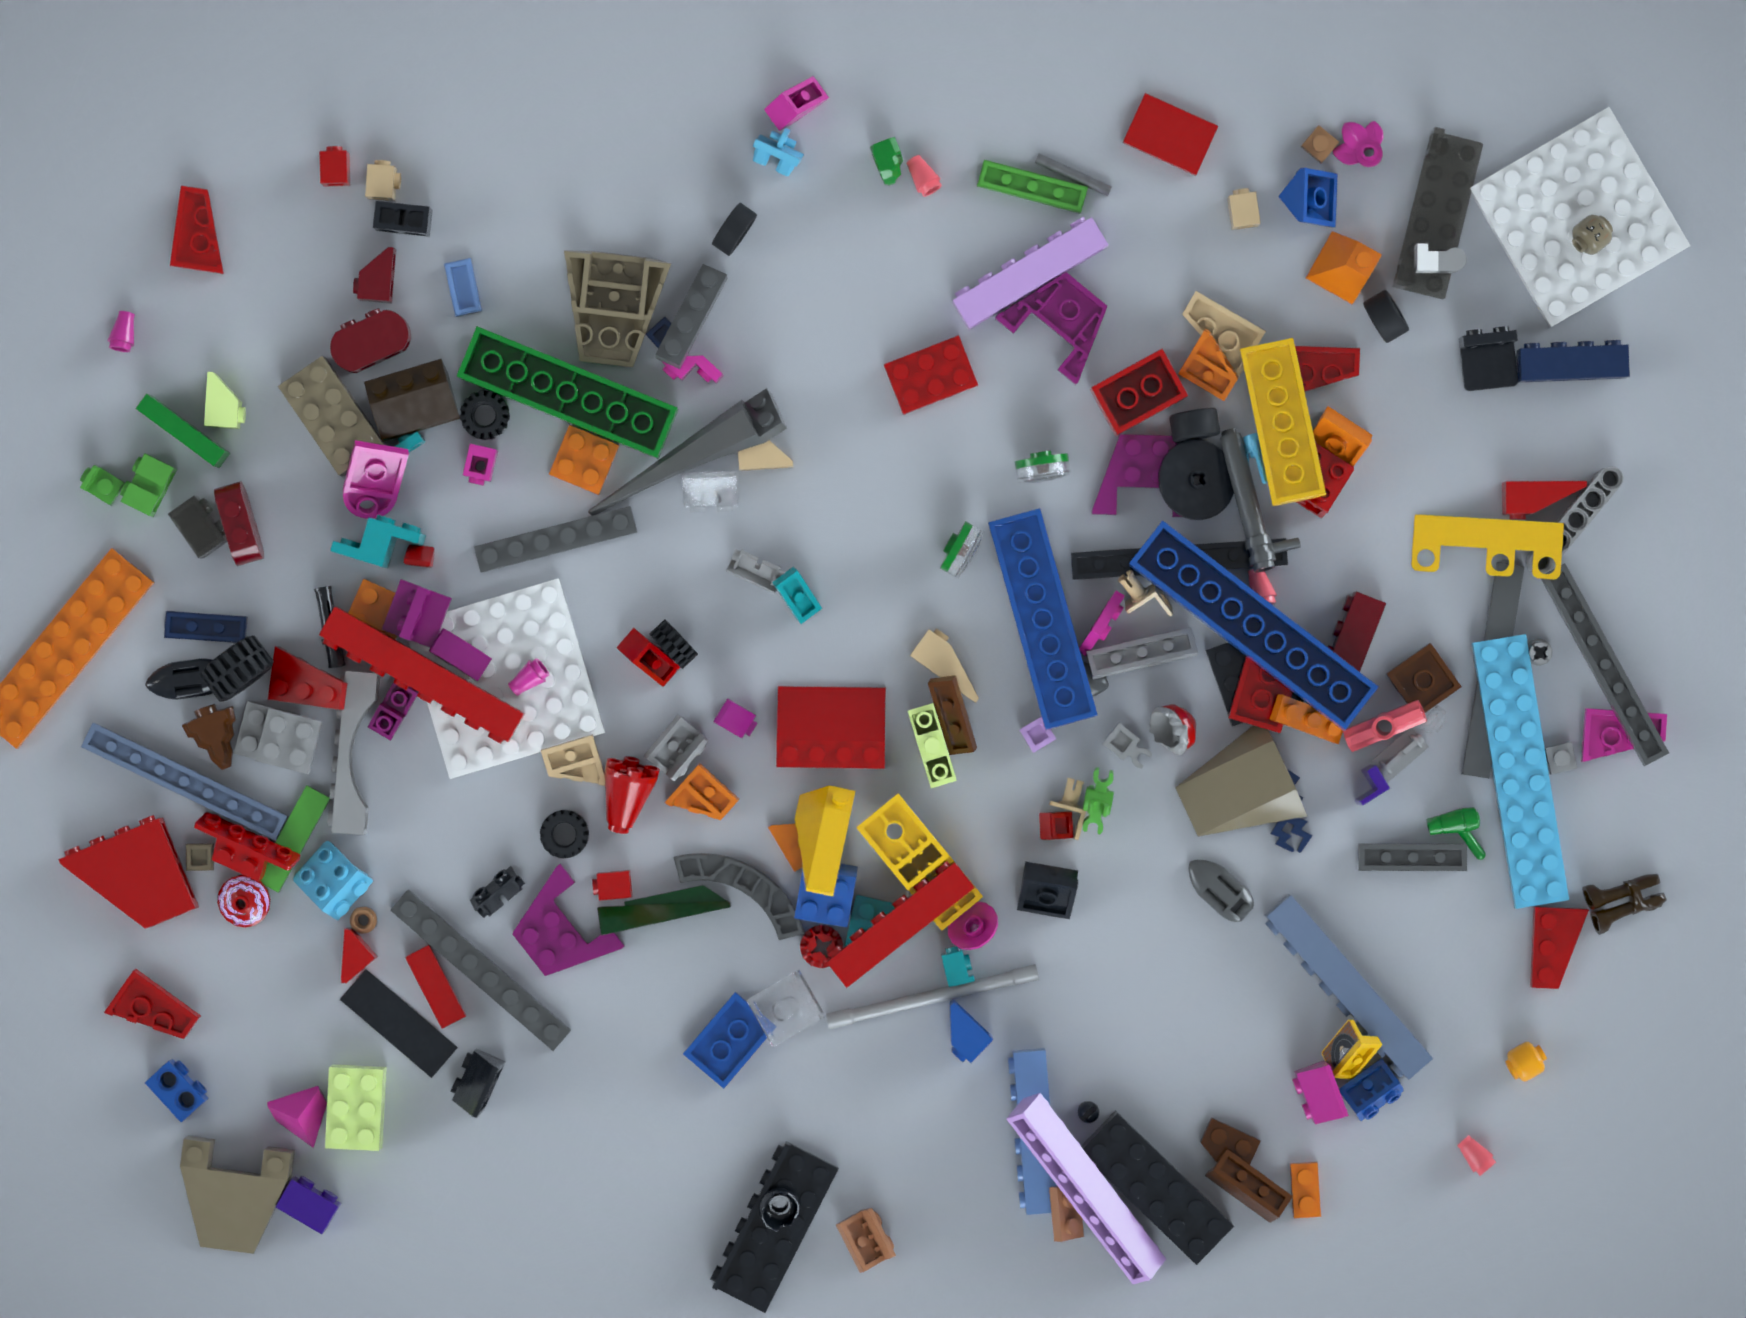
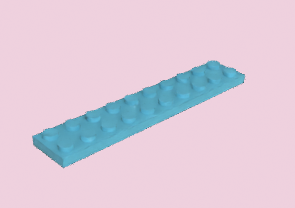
M1522 634L1471 643L1492 761L1491 767L1514 908L1519 909L1569 900L1527 636Z

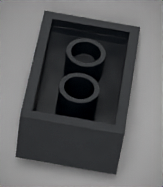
M477 1048L473 1054L468 1052L461 1066L466 1069L462 1079L457 1077L450 1091L454 1093L452 1101L472 1117L478 1118L485 1110L506 1061Z

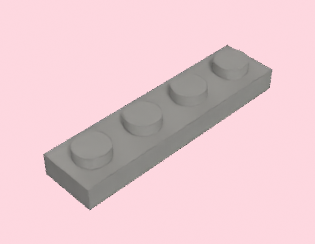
M1191 627L1086 651L1092 679L1188 658L1198 654Z

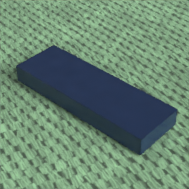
M166 611L164 638L237 643L246 637L248 617Z

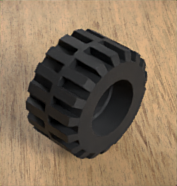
M255 635L248 636L213 659L204 667L200 677L219 702L227 701L267 673L274 661Z

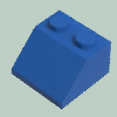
M952 999L949 1002L950 1041L953 1046L951 1052L960 1061L964 1062L967 1059L972 1063L993 1041V1037L961 1005Z

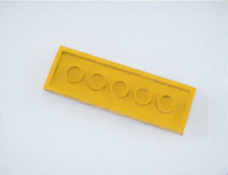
M1289 338L1241 348L1240 352L1272 506L1326 496L1294 339Z

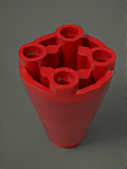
M624 756V760L607 759L605 766L606 821L609 823L608 829L610 831L620 834L629 833V829L633 827L657 782L660 771L658 767L639 764L640 760L631 756Z

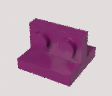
M401 579L382 630L430 648L439 635L452 598Z

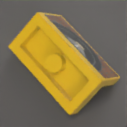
M1347 1020L1324 1048L1322 1056L1330 1064L1335 1078L1353 1079L1380 1049L1382 1043L1379 1037L1362 1036L1355 1021Z

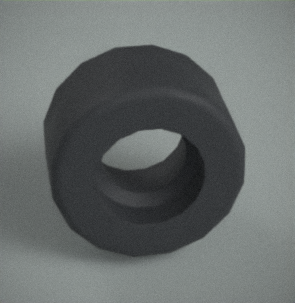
M1383 290L1363 302L1368 316L1386 343L1409 331L1408 324L1387 290Z
M1216 408L1189 410L1173 414L1169 417L1174 442L1200 440L1220 434Z

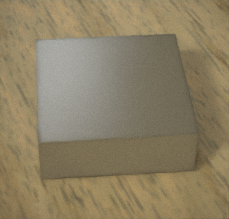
M214 843L186 844V871L214 870V861H212Z

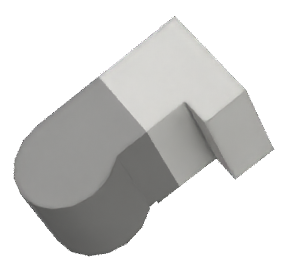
M1416 244L1414 246V273H1455L1461 270L1467 261L1466 254L1460 248H1450L1447 251H1428V244Z

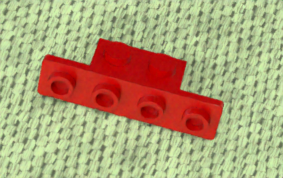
M205 812L195 822V829L217 838L212 861L258 882L264 877L268 862L289 871L300 860L301 855L290 848L250 832L240 825L226 821L216 814Z

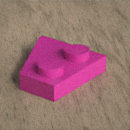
M1117 590L1113 593L1090 629L1089 634L1080 645L1081 654L1086 656V651H1091L1098 639L1105 640L1112 628L1108 623L1111 618L1116 621L1124 608L1120 603L1125 595Z

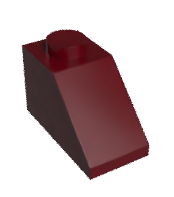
M387 247L359 271V278H354L353 294H357L358 300L392 303L397 251L394 247Z

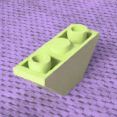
M934 703L908 710L930 787L934 788L957 781Z

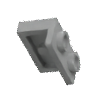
M677 715L644 754V757L664 772L671 780L676 781L678 777L686 773L691 761L702 754L708 739L680 715Z

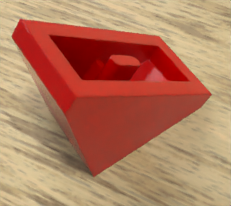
M353 928L344 929L341 983L350 982L378 957Z

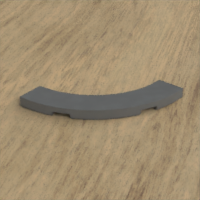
M695 853L673 857L680 883L703 880L732 886L759 904L771 920L779 940L805 934L801 920L794 918L796 909L787 895L773 880L755 867L743 861L718 854Z

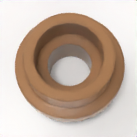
M359 907L350 916L351 927L361 934L371 932L377 924V916L369 907ZM361 915L368 917L369 921L366 925L360 924L359 917Z

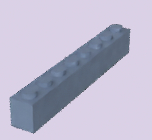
M1290 894L1265 914V917L1268 919L1265 923L1275 936L1280 933L1286 941L1283 945L1293 956L1296 953L1299 954L1304 960L1301 966L1310 976L1315 973L1322 981L1318 984L1328 997L1333 994L1339 1000L1336 1006L1346 1017L1350 1014L1357 1021L1356 1025L1361 1035L1379 1037L1382 1046L1377 1053L1381 1057L1386 1055L1392 1061L1389 1067L1399 1078L1404 1075L1408 1080L1411 1079L1433 1059Z

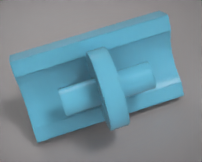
M787 128L784 129L782 134L772 130L769 138L760 134L753 144V147H755L753 161L766 166L770 156H775L780 159L776 171L785 176H789L795 166L799 165L804 154L794 150L797 141L788 138L790 130Z

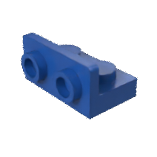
M1381 1058L1339 1088V1091L1358 1119L1363 1121L1377 1115L1379 1108L1386 1103L1391 1104L1397 1101L1404 1089Z

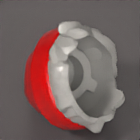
M1175 704L1155 708L1150 716L1149 732L1154 734V742L1160 743L1174 754L1183 755L1187 749L1194 745L1196 740L1195 718L1186 709Z

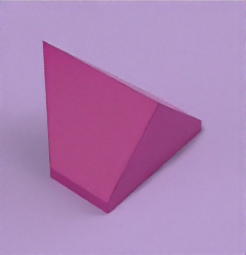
M319 1086L267 1102L270 1112L279 1124L314 1148L327 1106L326 1099Z

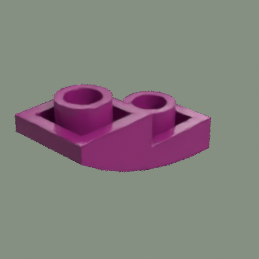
M444 628L429 649V652L448 665L454 666L474 681H479L492 658Z
M392 683L383 702L379 705L371 719L368 728L391 741L417 698L418 691L410 686L408 690H405Z

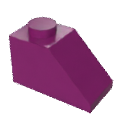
M731 699L726 700L713 721L740 738H743L745 734L750 737L758 724L754 721L757 715Z

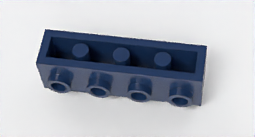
M1621 340L1604 341L1605 345L1594 346V341L1577 342L1578 346L1567 347V342H1552L1551 347L1540 348V343H1525L1524 348L1517 350L1518 383L1626 379L1630 377L1629 344L1621 345Z

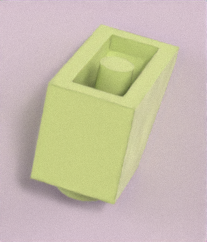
M207 372L204 426L240 429L241 423H245L246 408L242 407V402L216 373Z

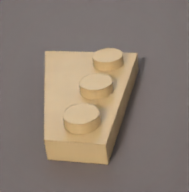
M1195 291L1182 313L1200 335H1202L1205 328L1210 331L1238 376L1244 370L1240 349L1258 345L1266 332L1198 291Z

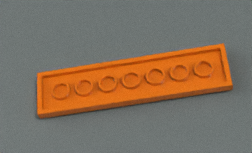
M111 548L0 683V736L16 749L23 744L155 583L115 549Z

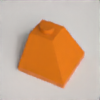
M1332 231L1305 279L1353 304L1382 254L1359 241Z

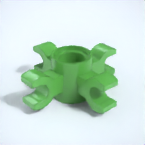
M1096 767L1093 772L1095 788L1094 785L1087 786L1083 811H1087L1089 816L1084 819L1083 831L1087 832L1090 823H1096L1098 825L1097 834H1101L1103 831L1101 815L1102 817H1107L1111 812L1114 791H1109L1107 786L1112 784L1114 772L1110 770L1109 776L1106 779H1101L1098 776L1099 768Z

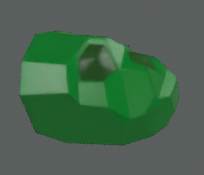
M895 137L870 146L883 183L888 186L895 184L896 180L901 176L900 166L904 161Z

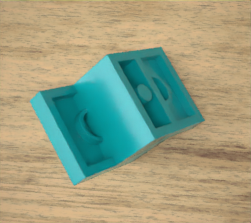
M377 515L376 519L368 518L361 544L341 538L340 543L333 541L330 551L388 569L397 538L424 545L426 535L421 534V528L403 522L402 527L394 525L396 520Z

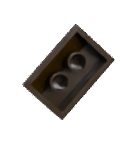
M442 358L364 381L369 404L382 442L460 419L450 378Z

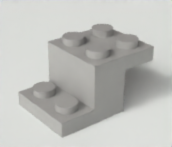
M247 701L234 754L253 758L258 762L309 774L322 721Z

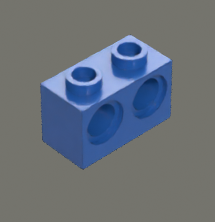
M171 1059L152 1075L145 1084L180 1122H183L209 1098L206 1096V1088L198 1080L194 1082L187 1075L189 1073L187 1067L181 1061L175 1062ZM165 1072H172L175 1075L176 1083L174 1086H169L164 1082L163 1076ZM183 1092H190L194 1096L192 1106H187L182 1102Z

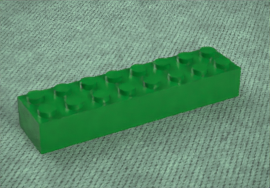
M478 326L474 331L457 373L459 379L656 459H659L679 411L675 406Z

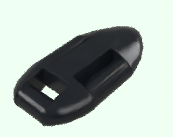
M199 658L168 663L153 672L147 679L145 686L152 693L173 700L213 694L200 677L202 670L212 659Z

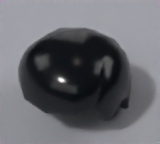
M784 1188L770 1190L760 1200L759 1215L765 1227L772 1231L778 1232L782 1227H791L795 1218L799 1215L800 1203L796 1195Z

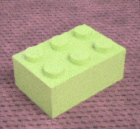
M336 1064L329 1067L325 1148L380 1151L383 1148L387 1067Z

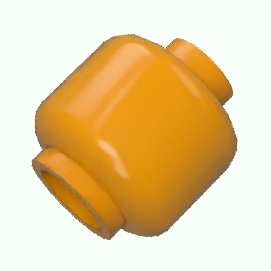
M1526 1041L1508 1051V1060L1505 1061V1064L1515 1080L1519 1078L1526 1082L1544 1072L1545 1065L1543 1061L1547 1057L1540 1045L1534 1047L1532 1043Z

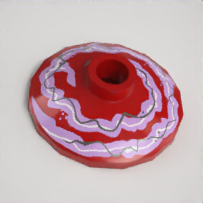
M245 875L231 877L223 883L218 892L217 903L220 913L228 922L235 926L247 928L255 926L265 919L270 910L271 899L268 889L261 881L258 882ZM238 899L245 901L246 906L244 908L238 905Z

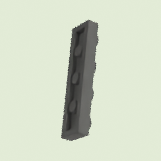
M702 264L655 354L656 359L681 369L728 279L727 274Z
M1358 843V871H1467V844Z

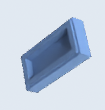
M471 258L445 263L444 266L455 316L459 317L482 312Z

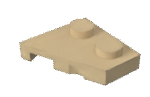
M593 734L541 750L549 777L567 778L572 781H585L605 786V773Z

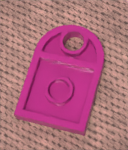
M355 440L343 485V501L346 508L352 514L364 519H374L377 515L384 516L392 510L397 501L409 456L408 449ZM366 500L374 503L371 508H362L360 506L361 502Z

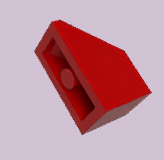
M634 627L616 647L632 663L662 687L667 684L680 668L676 662Z

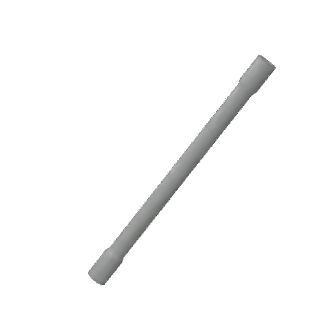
M1036 964L953 987L947 986L859 1008L827 1013L826 1018L830 1030L851 1025L858 1021L1010 985L1037 981L1039 976Z

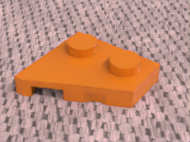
M1206 328L1178 373L1225 401L1239 378L1212 334Z

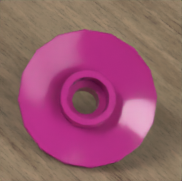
M977 902L948 925V936L953 945L960 949L973 950L980 948L995 935L998 927V916L993 907L985 902Z

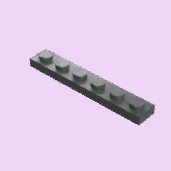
M631 506L477 545L474 546L480 573L634 534L637 533Z

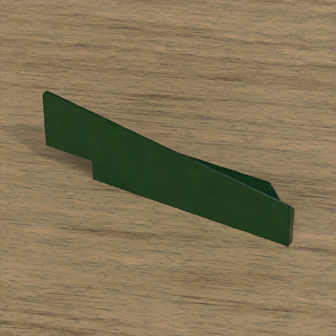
M705 885L624 901L625 906L597 907L601 935L730 908L731 902L725 900Z

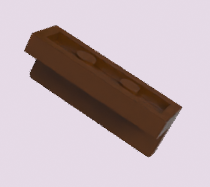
M1228 1149L1224 1150L1215 1166L1205 1175L1216 1185L1270 1223L1281 1216L1293 1197Z

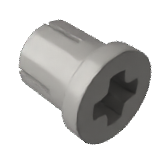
M1534 639L1528 643L1531 664L1541 666L1549 662L1552 657V648L1547 641ZM1534 646L1539 648L1545 647L1543 651L1545 657L1543 659L1540 657L1534 659L1533 656L1536 654L1533 650Z

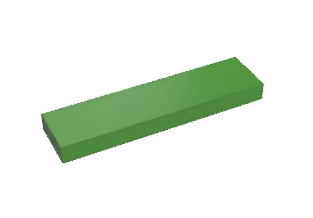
M988 160L983 161L977 187L1079 214H1081L1088 189L1086 186Z
M306 785L275 843L301 854L327 807L330 797ZM268 862L264 877L260 881L265 886L279 893L293 867L287 871Z

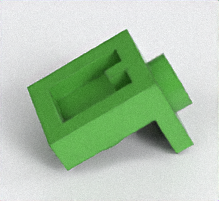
M93 465L92 468L88 467L80 478V481L83 482L80 486L81 489L91 493L110 506L113 505L125 482L97 465Z

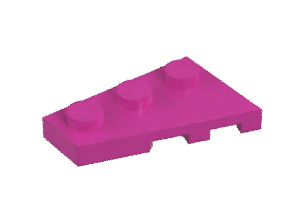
M1585 708L1581 762L1634 749L1613 710ZM1648 713L1663 742L1666 741L1667 714Z

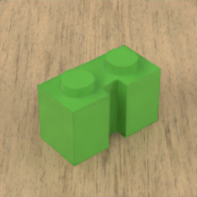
M144 453L143 457L139 456L133 465L132 471L136 474L132 482L126 481L121 489L120 495L123 497L120 502L148 516L154 517L178 469Z

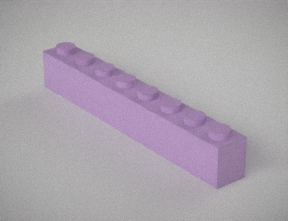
M1040 1093L1023 1098L1006 1118L1131 1283L1137 1284L1151 1280L1166 1260L1159 1247L1152 1241L1143 1226L1136 1220L1127 1205L1104 1178L1096 1164L1091 1161L1080 1143L1075 1140L1064 1122L1050 1107L1048 1101Z

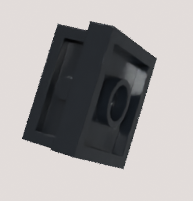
M1025 861L1017 910L1070 919L1078 888V870Z

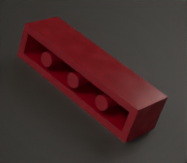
M1356 591L1353 592L1352 596L1347 595L1342 610L1346 611L1343 620H1338L1334 627L1332 635L1336 636L1333 646L1328 645L1327 647L1359 672L1386 603Z

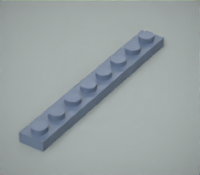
M92 723L81 746L273 840H277L288 818L287 815L96 723Z

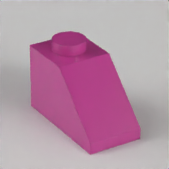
M812 76L782 92L764 110L778 130L781 131L800 120L829 97L815 77Z

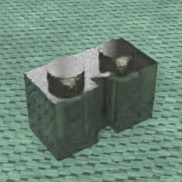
M194 495L168 513V515L197 557L203 559L227 542L221 520L219 519L215 522L210 515L213 509L204 497L200 499Z

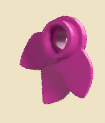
M1375 121L1369 123L1366 128L1355 122L1343 124L1342 137L1345 143L1333 149L1334 156L1346 165L1357 163L1364 167L1378 165L1383 157L1380 145L1384 138L1380 125ZM1366 150H1373L1374 154L1367 157L1364 155Z

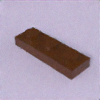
M956 675L931 678L928 682V687L949 755L975 752L977 745Z

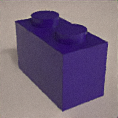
M304 1176L292 1178L275 1208L316 1232L323 1234L341 1205L340 1202L336 1201L338 1197L328 1190L324 1189L321 1192L314 1188L315 1183Z

